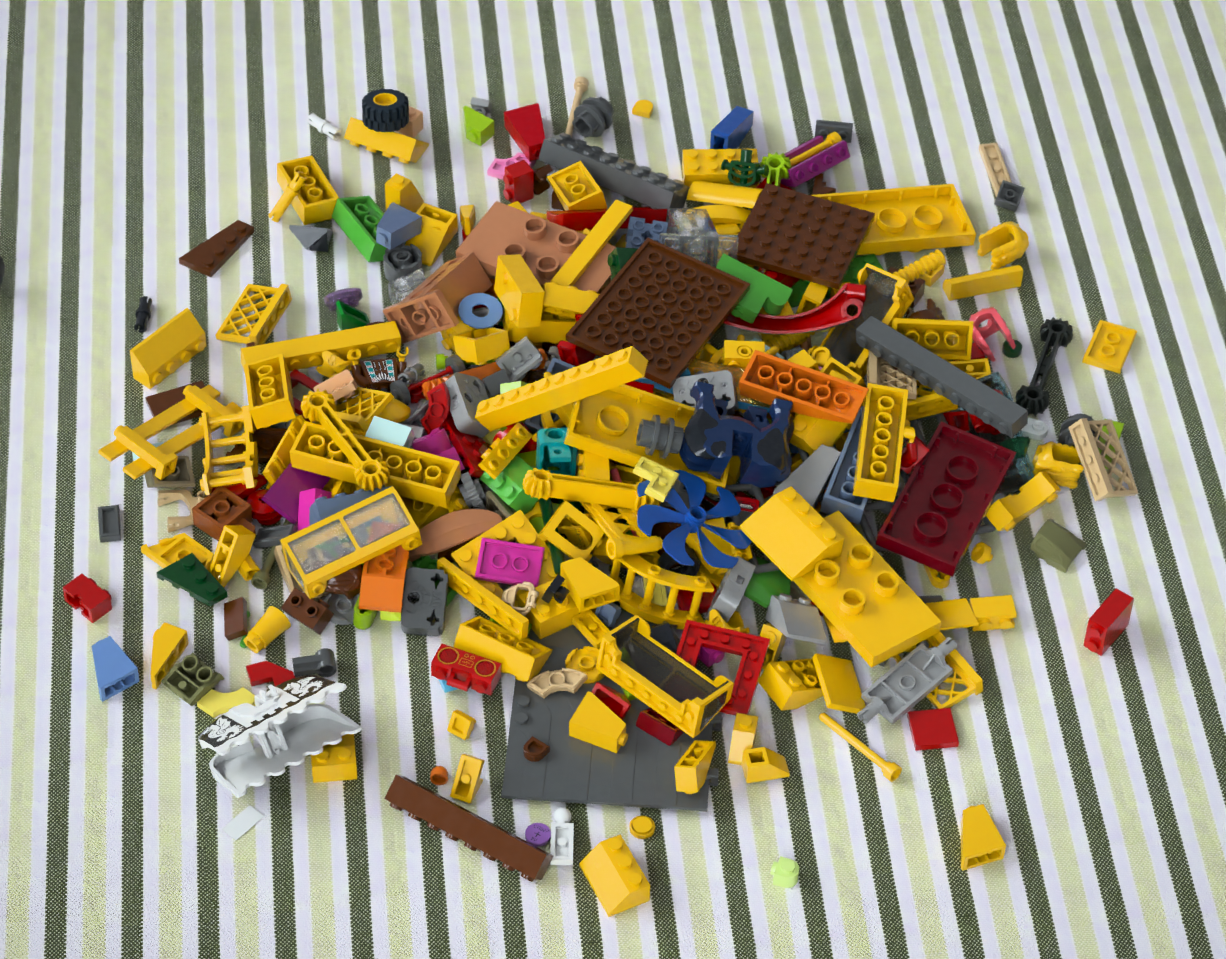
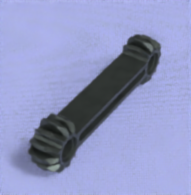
M1054 317L1051 320L1046 319L1040 327V341L1045 342L1030 386L1022 385L1016 393L1015 403L1028 410V415L1033 414L1036 416L1038 413L1043 414L1049 406V392L1043 391L1058 348L1060 346L1067 347L1073 338L1072 326L1069 325L1068 321H1062L1061 318L1059 320ZM1052 346L1053 349L1050 357H1046L1049 347ZM1039 375H1042L1040 385L1036 386Z

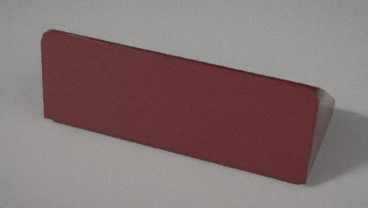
M652 708L641 711L636 722L638 728L668 746L672 745L684 733V731Z

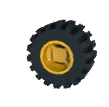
M393 89L373 90V92L367 93L362 99V121L364 125L376 132H394L404 128L409 122L408 97L404 93Z

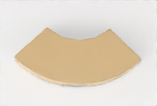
M562 668V670L550 672L548 670L531 679L527 683V688L544 699L557 691H568L575 694L588 677L587 674L570 668Z

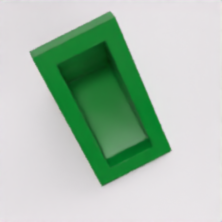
M340 300L336 302L337 323L340 330L363 327L370 323L366 313Z

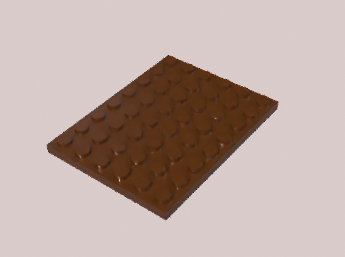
M647 238L566 334V341L600 357L633 346L648 360L644 377L671 389L676 379L683 374L750 290V283Z

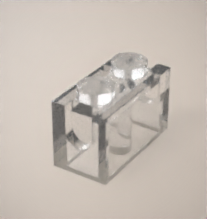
M421 268L388 282L389 300L393 305L400 303L427 279L424 277V270Z

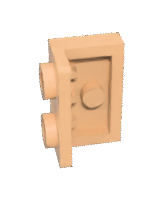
M346 369L314 386L313 390L314 392H316L317 388L320 392L327 390L328 394L333 395L334 401L337 404L336 400L341 397L347 399L355 394L354 390L357 389L358 385L350 371Z

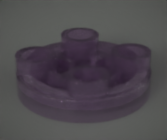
M346 288L329 293L324 297L325 306L328 307L329 311H336V302L340 300L352 307H356L363 297L362 290L360 288Z

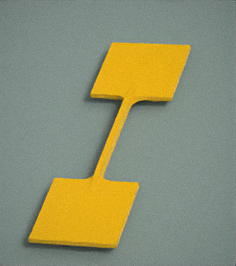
M966 598L926 603L930 610L942 621L940 630L979 626ZM823 615L833 642L843 643L848 641Z

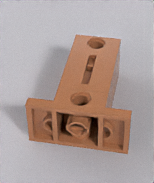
M474 252L445 262L400 303L386 307L383 313L389 322H396L401 335V343L403 344L456 326L459 323L457 316L459 315L458 308L460 302L468 295L484 293L493 284Z

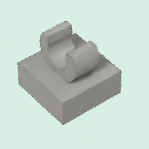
M472 97L470 104L473 110L481 111L485 116H487L486 112L491 113L492 104L490 100Z

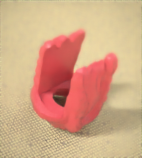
M994 307L981 309L979 312L971 315L969 321H973V342L977 344L990 361L994 362L996 360L985 339L999 330L1011 348L1015 349L1016 346L1012 339L1011 331ZM990 319L986 326L978 327L981 322Z

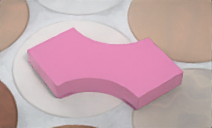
M520 152L508 159L495 158L487 170V175L503 180L506 166L525 160L533 168L536 160L529 162L525 154Z

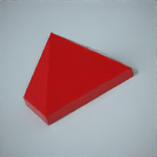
M596 682L591 692L623 721L631 707V703L626 695Z

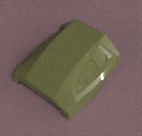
M1048 519L1037 532L1030 549L1048 565L1066 573L1072 561L1081 550L1086 548V543L1066 528L1054 522L1053 519Z
M192 653L184 657L182 662L176 664L161 682L182 700L193 706L213 689L220 680L225 678Z

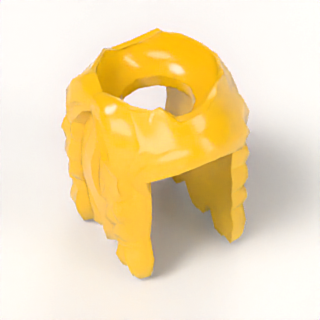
M1012 221L1004 222L979 236L980 248L977 252L979 256H984L992 251L991 262L993 264L991 269H999L1024 255L1029 246L1028 235L1019 227V224Z
M1053 441L1038 445L1032 461L1034 476L1039 472H1047L1057 485L1070 489L1077 488L1078 483L1076 481L1080 478V473L1083 472L1084 467L1078 464L1081 461L1076 447L1067 444L1062 445Z

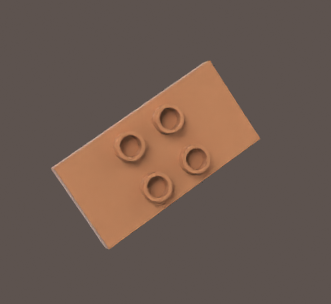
M496 201L455 252L456 258L474 252L484 271L494 277L496 276L498 255L521 254L541 287H543L546 282L548 283L553 279L587 235ZM607 243L573 286L577 287L578 290H593L597 294H601L611 282V270L607 260L608 255L616 246Z

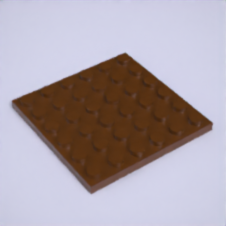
M766 183L732 245L728 256L739 262L839 290L874 220L875 213Z

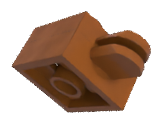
M219 486L192 508L194 525L218 542L224 525H242L256 534L255 525L252 524L251 505L223 486Z

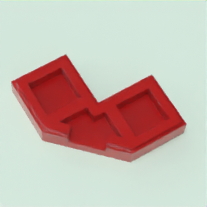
M269 661L246 666L251 687L268 682H273L276 687L285 681L295 678L293 671Z

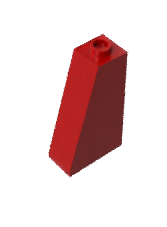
M535 103L505 111L504 125L508 133L529 162L538 160L545 139L539 104Z

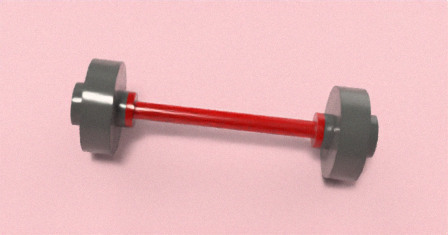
M454 354L446 358V370L409 387L402 380L394 381L390 384V393L395 399L407 405L411 402L410 391L421 387L424 382L441 378L447 374L451 375L456 372L465 371V363L458 355Z

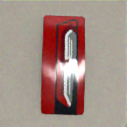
M734 496L740 505L741 511L754 513L759 509V500Z

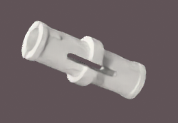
M314 113L308 116L311 120L307 119V123L317 128L319 133H324L335 141L340 138L338 134H341V130L332 126L328 120H323Z

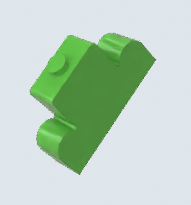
M724 253L716 266L717 269L750 283V290L731 312L733 316L739 317L750 324L754 323L762 307L770 315L780 314L793 289Z

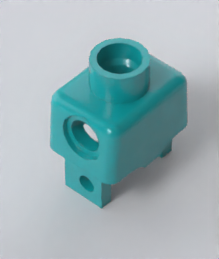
M553 427L538 430L537 469L549 470L548 467L554 466L558 467L559 470H550L551 473L575 476L577 448L564 444L568 428Z

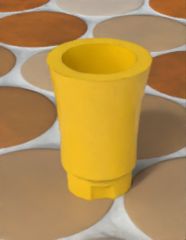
M269 606L264 615L243 639L245 645L252 652L258 653L260 650L265 649L280 634L291 627L290 621L282 611L276 607Z

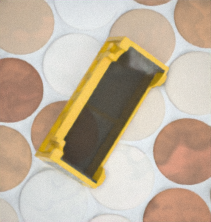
M866 263L857 275L859 284L867 285L866 301L864 302L862 316L857 320L832 327L820 346L815 345L807 351L811 356L814 349L826 347L834 359L862 378L867 374L869 350L862 348L856 343V329L870 316L875 317L892 328L893 318H903L914 301L907 280L869 263ZM850 306L848 308L850 316H855L858 313L857 306Z
M638 615L631 617L602 636L596 669L692 738L700 734L731 698L734 685L732 681L721 675L717 676L713 681L653 639L650 636V625Z

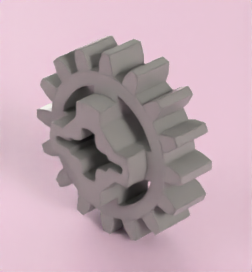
M469 472L461 474L463 486H460L459 489L469 508L474 507V509L486 510L483 504L486 501V496L478 479L472 480Z

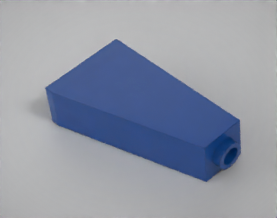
M736 106L712 129L710 149H737L753 125L754 111Z

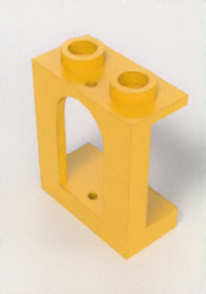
M567 501L560 504L537 536L542 541L548 540L571 559L581 557L587 562L593 556L591 554L593 548H598L605 539L602 537L604 532L600 526ZM565 515L569 516L591 534L592 542L586 550L575 547L555 531Z

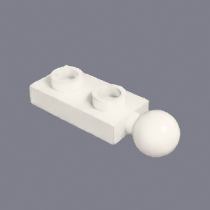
M564 807L558 808L555 811L554 820L556 823H551V854L553 858L550 865H573L574 823H569L572 817L571 812Z

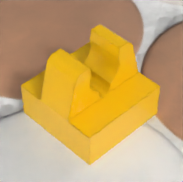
M457 709L452 713L447 731L466 740L470 737L476 720Z

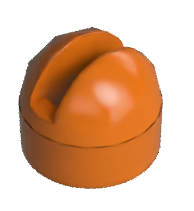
M443 766L434 767L430 774V781L435 785L446 784L448 781L447 769Z

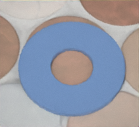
M474 293L466 296L460 302L458 313L466 325L476 329H486L496 325L501 320L503 308L501 303L492 295ZM476 305H485L489 309V313L485 317H477L472 313V308Z

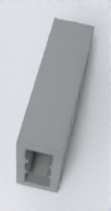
M822 444L774 490L773 496L792 486L815 509L832 477L841 452L833 447Z

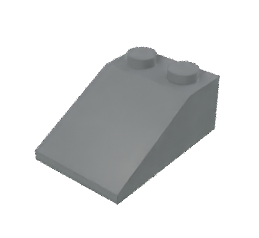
M782 593L779 596L771 595L765 617L770 624L787 638L827 644L818 608L811 603L810 599L799 597V600L792 599V596Z

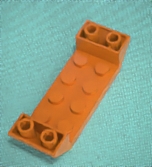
M372 521L368 545L404 527L398 523ZM399 545L364 562L359 609L401 613L410 550H404Z

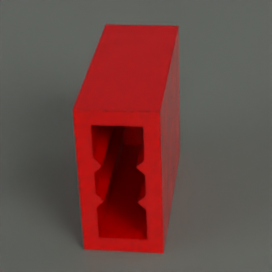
M1116 588L1089 618L1083 646L1102 656L1128 626L1134 598Z

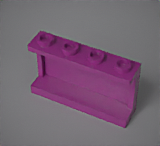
M823 136L812 138L785 153V156L792 159L824 142ZM842 140L793 166L788 170V179H781V184L795 188L848 159L850 153L847 142Z

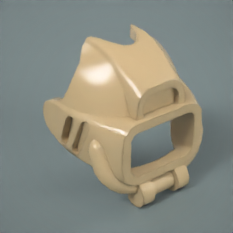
M531 582L518 583L504 590L501 600L525 616L531 608H536V599L539 596V592L535 591V587ZM519 589L529 591L524 608L514 607L516 594Z

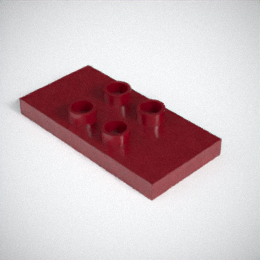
M940 422L927 445L929 452L913 470L877 535L876 545L953 577L1009 473L1017 452Z

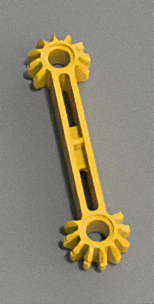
M318 388L316 392L309 390L308 395H303V401L301 402L303 416L305 419L309 418L311 423L315 420L319 421L356 468L354 470V478L358 487L362 486L364 491L370 488L373 492L375 488L381 490L382 485H387L390 471L386 461L382 462L380 457L374 460L368 455L335 413L336 402L333 395L328 394L327 390L320 392Z
M543 468L528 470L522 484L525 494L531 495V498L536 497L548 500L550 497L635 509V512H638V509L643 505L660 506L661 501L651 496H638L637 487L640 482L628 484L551 473L550 470H543Z

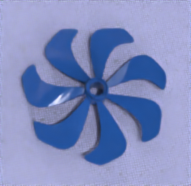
M675 470V472L679 473L677 480L682 482L687 490L689 509L672 487L665 501L676 511L658 505H643L637 512L639 529L650 537L653 525L657 523H681L682 526L671 531L662 543L666 553L675 561L688 566L695 564L685 550V541L689 533H697L703 558L709 565L717 568H733L739 559L719 551L708 540L701 527L703 526L717 534L736 548L746 549L752 541L741 529L729 530L704 523L706 519L739 515L741 508L736 498L730 491L717 487L716 490L720 495V501L715 507L706 512L699 506L706 492L705 482L696 475L683 470ZM649 480L638 484L637 494L639 497L646 495L644 492L650 483Z

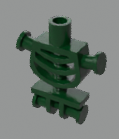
M741 149L740 160H732L729 163L728 160L724 159L721 164V170H729V181L737 186H753L759 183L761 174L764 176L769 174L768 165L760 167V163L751 162L752 150ZM748 178H753L750 183L747 182Z

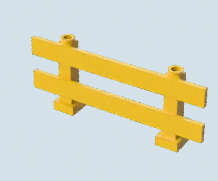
M187 385L183 390L185 399L133 430L128 426H118L114 431L116 440L99 449L98 453L111 462L131 450L140 458L123 467V471L135 480L155 468V476L162 480L175 472L178 459L176 454L204 438V429L200 428L198 422L157 448L149 443L147 439L197 409L208 412L209 418L237 414L239 411H242V408L234 402L223 406L215 400L221 393L211 385H207L202 389L196 385ZM239 421L210 426L211 433L223 426V434L227 437H232L243 430L244 423Z

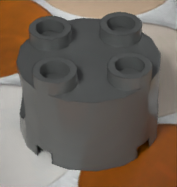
M402 243L391 250L388 248L385 250L383 255L384 275L396 288H403L422 279V253L418 247L413 244L407 246L405 243Z

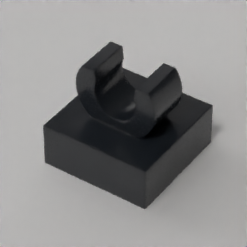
M558 574L541 599L549 603L554 597L557 602L562 603L570 592L567 588L561 586L565 579Z

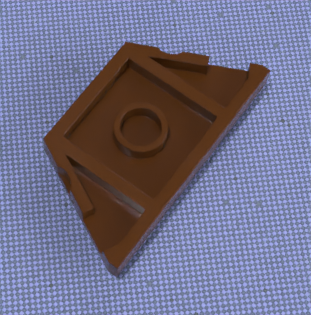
M260 428L252 433L253 442L257 441L258 463L269 462L287 429ZM236 444L231 452L226 453V456L243 454V451H246V445Z

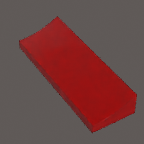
M651 207L633 208V211L619 229L628 228L630 216L644 218L645 223L652 224L653 220L666 222L668 209H652ZM608 209L547 211L546 219L575 231L584 230L585 228L592 230Z

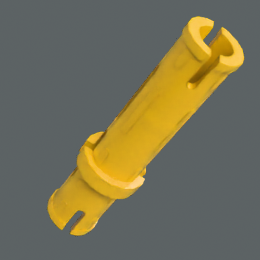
M298 171L291 183L286 185L285 192L268 215L269 218H272V221L279 222L294 197L299 195L300 188L308 179L307 175L303 177L305 173Z

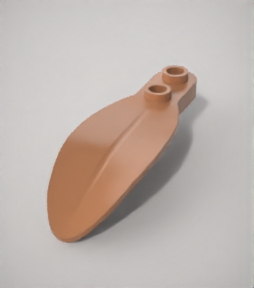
M464 509L441 516L419 530L422 545L410 550L409 561L413 562L421 556L442 552L477 537L500 523L502 518L499 514L484 509Z

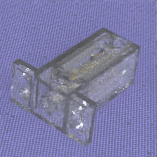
M669 208L667 233H660L659 243L716 268L723 253L737 260L739 237L738 235H719L707 209Z

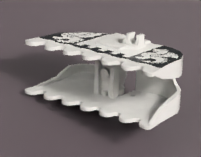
M306 675L285 681L276 687L270 684L268 685L270 690L267 692L262 689L259 690V694L254 696L255 706L244 703L229 709L228 712L215 719L198 738L202 749L208 747L218 752L209 762L212 776L239 798L247 793L248 787H257L265 784L268 776L283 774L286 771V766H295L303 763L306 755L320 754L323 752L324 745L338 744L342 741L343 735L360 732L362 730L360 725L331 706L323 704L308 705L325 701L328 693L344 691L347 688L346 684L319 676ZM257 734L261 746L253 749L250 736Z

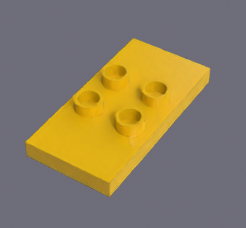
M954 184L812 195L875 213L874 220L856 255L875 254L879 256L889 252H919L924 249L974 245L976 232Z
M625 384L575 401L564 440L566 445L635 467L643 456L670 470L686 471L700 477L705 482L706 492L718 496L720 495L716 488L721 487L725 489L731 463L730 459L721 478L716 479L708 473L688 469L679 453H668L666 459H663L659 456V450L655 449L652 456L646 455L645 447L636 445L637 431L642 419L651 421L654 415H660V423L665 424L668 418H674L675 426L685 430L689 420L694 415L695 408Z
M838 510L824 517L844 538L841 556L834 560L819 561L813 571L797 578L794 582L834 627L848 639V642L872 668L939 633L942 621Z

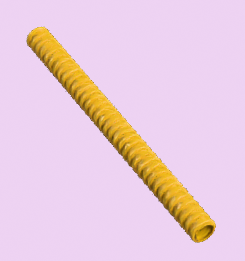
M937 249L929 253V255H925L924 258H920L919 261H914V264L910 263L909 267L905 266L903 269H899L898 272H893V274L907 280L909 284V281L913 282L915 279H919L920 276H925V273H930V270L934 271L935 267L939 268L941 265H945L946 259L943 253ZM889 276L888 278H883L885 281L892 284L893 286H895L896 282L898 281ZM877 281L866 295L864 307L872 304L873 301H878V298L882 299L883 295L887 296L894 291ZM815 332L778 335V337L774 336L772 340L768 339L765 344L770 348L777 346L779 352H783L784 349L794 346V343L798 344L799 340L803 341L805 337L809 338L810 334L814 335Z

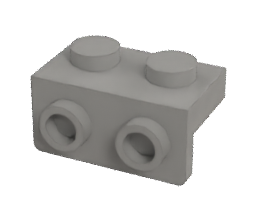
M525 336L497 358L495 362L501 369H505L510 381L515 382L522 380L526 375L525 373L530 369H536L541 364L543 358L540 351Z

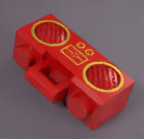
M441 643L431 662V676L440 680H446L448 686L466 692L471 686V689L478 693H485L491 696L501 678V663Z

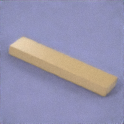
M979 144L980 155L997 197L1002 181L1005 180L1011 183L1012 181L998 144Z

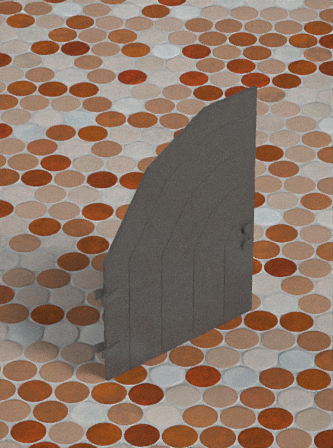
M613 602L614 604L620 607V602ZM621 608V614L616 620L614 627L607 628L611 631L635 615ZM646 621V622H648V624L650 625V627H651V626H654V625H658V624H655V623ZM629 624L613 633L617 646L627 636ZM574 625L541 640L530 629L527 637L553 649L539 674L548 670L549 672L562 670V668H565L567 655L576 648L578 650L583 649L584 646L593 647ZM671 628L678 649L680 639ZM625 644L624 646L633 661L627 644ZM662 664L657 668L639 673L659 687L669 676L671 668ZM696 664V669L704 674L699 665ZM606 675L600 681H597L624 694L621 686ZM515 678L501 798L707 812L709 785L718 786L719 768L710 769L709 767L705 783L701 789L694 794H686L676 791L674 766L694 740L712 741V730L721 731V713H717L696 737L692 738L684 732L672 745L668 746L636 726L640 712L650 707L638 698L629 701L631 707L623 719L626 723L628 740L625 746H621L618 752L614 753L569 736V721L586 693L593 690L596 682L583 684L575 694L568 691H557L544 699L527 688L528 682H522ZM704 708L701 725L714 710ZM532 736L550 746V752L537 762L527 760L523 754V747Z

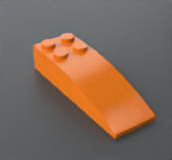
M758 350L754 351L739 381L740 395L768 405H771L776 398L791 401L793 405L790 412L852 424L869 392V388Z

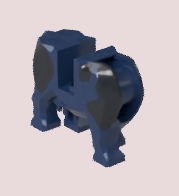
M696 381L690 391V396L696 401L694 415L684 430L683 441L679 451V455L687 468L697 472L708 473L716 479H720L731 457L737 455L741 456L739 484H752L759 488L773 487L779 481L787 479L792 468L789 442L795 427L790 417L793 402L774 399L769 408V414L772 418L771 424L766 418V409L748 406L744 418L726 415L728 401L715 398L713 384Z

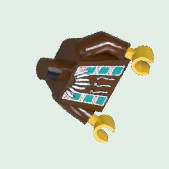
M400 346L397 348L396 356L399 358V361L396 358L361 360L359 364L358 359L361 357V351L357 349L355 351L356 357H353L350 350L347 358L353 364L351 365L352 376L357 385L362 388L390 393V384L400 380L398 376L406 369L407 362H405V358L409 353L408 347L405 349L406 354L399 352Z

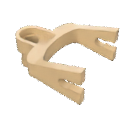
M158 490V506L182 500L190 511L189 516L167 517L168 533L194 525L192 508L208 496L205 495V491L200 490L197 492V497H193L188 490Z

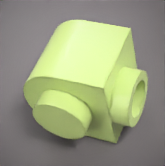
M781 856L778 862L774 861L770 873L774 875L773 885L784 888L794 887L799 877L798 863Z

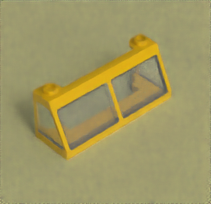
M393 486L280 540L287 568L309 599L325 591L327 580L399 545L407 551L422 545L420 531Z

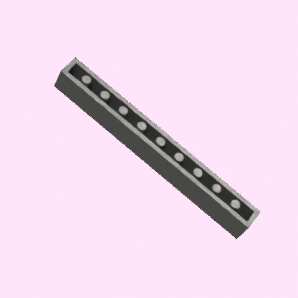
M870 316L856 329V343L859 346L868 349L875 356L887 361L891 366L897 367L906 375L918 380L922 385L928 386L937 394L946 397L953 404L964 408L969 414L977 416L984 423L995 427L1002 434L1013 438L1028 424V410L875 317Z

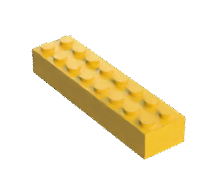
M305 421L290 450L292 467L356 484V479L354 478V470L356 468L324 427ZM353 434L372 459L375 460L380 457L382 462L386 461L390 476L385 487L393 486L399 496L447 508L461 478L460 461Z

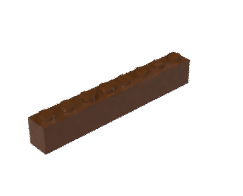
M395 775L384 798L391 802L389 806L398 811H402V809L408 811V816L417 821L421 819L427 821L429 828L436 831L442 829L446 832V837L454 841H458V839L464 841V846L473 851L477 849L483 851L485 858L492 861L498 859L503 862L502 867L513 872L515 869L522 872L521 877L531 882L534 879H543L553 858L552 854L405 776Z

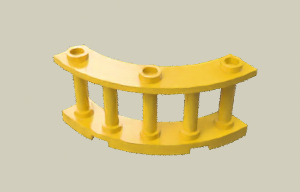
M249 405L242 406V411H239L237 414L209 418L208 412L201 413L202 417H199L200 428L204 429L206 458H203V479H200L201 491H205V495H209L213 487L238 483L246 484V489L256 487L257 479L254 480V477H258L257 441L253 442L252 433L256 429L249 411ZM239 421L244 423L245 433H242L241 436L212 440L210 426ZM236 444L246 445V451H243V454L213 458V448ZM239 462L245 463V466L240 469L214 473V466Z
M638 554L624 555L621 559H614L609 577L620 585V600L618 602H620L622 609L633 615H638L646 621L655 624H662L663 621H666L669 624L677 625V629L684 630L686 620L705 624L698 610L703 592H714V587L708 577L690 576L668 571L648 562ZM621 564L628 567L625 584L619 577ZM636 573L648 579L644 598L632 591ZM656 582L671 587L666 607L652 603ZM679 589L694 591L690 611L674 609Z

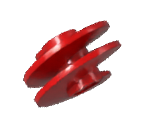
M257 490L252 492L246 501L251 505L252 518L257 519L261 525L268 526L277 523L282 518V515L261 500L268 490Z

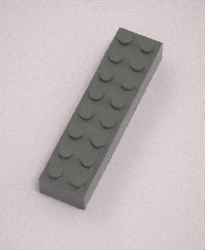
M560 133L544 139L538 159L561 170L581 161L598 185L655 209H668L667 214L684 208L690 188L684 185L683 181L669 179L666 174L652 172L649 167L635 165V162L632 160H623L615 153H606L602 148L589 146L586 141L580 139H572L566 133Z

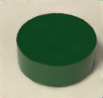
M1006 340L1002 346V353L1009 358L1020 356L1022 344L1019 341L1014 340L1016 347L1013 350Z

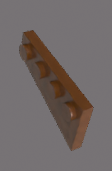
M237 220L181 256L179 264L212 277L254 233V226Z

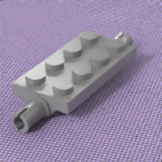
M947 637L940 645L933 648H927L921 643L861 693V698L868 705L857 713L859 720H863V723L867 724L879 713L891 724H894L952 675L953 669L945 662V656L957 648V643L951 637Z

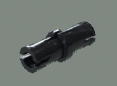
M148 296L140 298L139 308L135 313L136 323L134 329L137 331L140 326V333L147 330V323L149 318H151L150 308L152 299H148Z

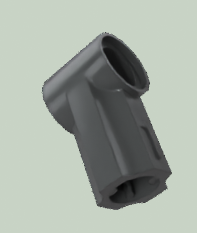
M328 648L318 650L315 655L292 658L295 677L312 674L330 677L337 671L334 652Z

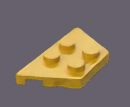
M185 533L159 540L157 545L148 547L145 544L141 546V552L163 568L193 553L209 571L214 557V553Z

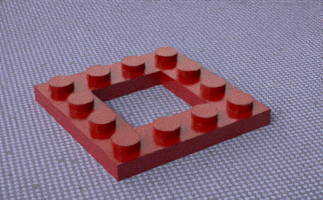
M686 620L676 655L695 668L702 647L742 656L731 698L719 712L735 716L737 713L748 715L770 645V639ZM678 673L668 681L664 692L680 703L686 699L693 700L699 697L703 700L709 696ZM714 699L705 705V709L715 711L720 703Z

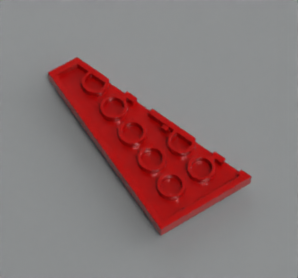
M449 414L443 429L446 432H450L449 439L458 455L464 458L462 461L464 466L470 467V476L480 478L484 471L478 466L483 460L480 457L482 454L479 452V449L486 442L476 435L460 432L455 426L452 415Z

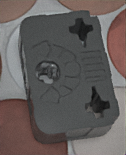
M411 567L406 571L401 615V627L405 634L435 637L442 635L448 594V574H445L444 570ZM436 580H439L440 582H439V585H437V589H436L435 583H436ZM413 599H417L416 603H411ZM435 616L436 622L435 625L432 626L431 623L433 617Z

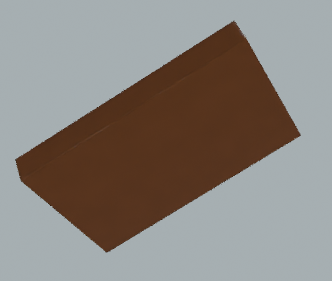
M203 381L188 384L196 385L200 389L205 387ZM187 385L145 397L152 416H157L185 399L183 390ZM197 409L174 424L200 417L203 411Z

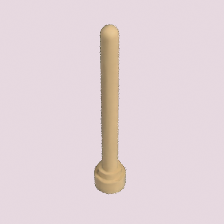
M577 77L574 82L576 92L565 132L571 138L574 130L572 124L574 111L580 105L582 94L587 91L589 81L585 77Z

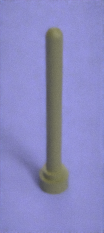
M286 519L283 525L292 523ZM272 546L262 569L256 572L251 580L252 585L257 589H266L270 581L269 572L276 559L274 555L276 546Z

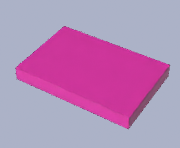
M482 537L475 579L508 585L531 582L534 587H538L545 547Z

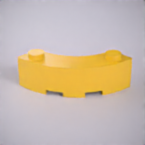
M1039 472L1020 487L1019 494H1009L1004 498L998 499L990 506L986 517L998 531H1010L1017 523L1027 518L1047 502L1051 504L1058 498L1057 494L1061 489L1047 472Z

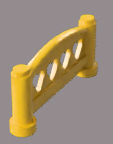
M580 502L609 538L606 543V551L611 560L621 559L624 555L656 552L662 549L663 542L661 537H649L639 529L635 509ZM611 507H614L618 509L617 512L621 514L608 512L606 510H608ZM619 519H625L627 520V524L630 525L615 522ZM629 530L636 531V535L640 537L627 535L625 533Z

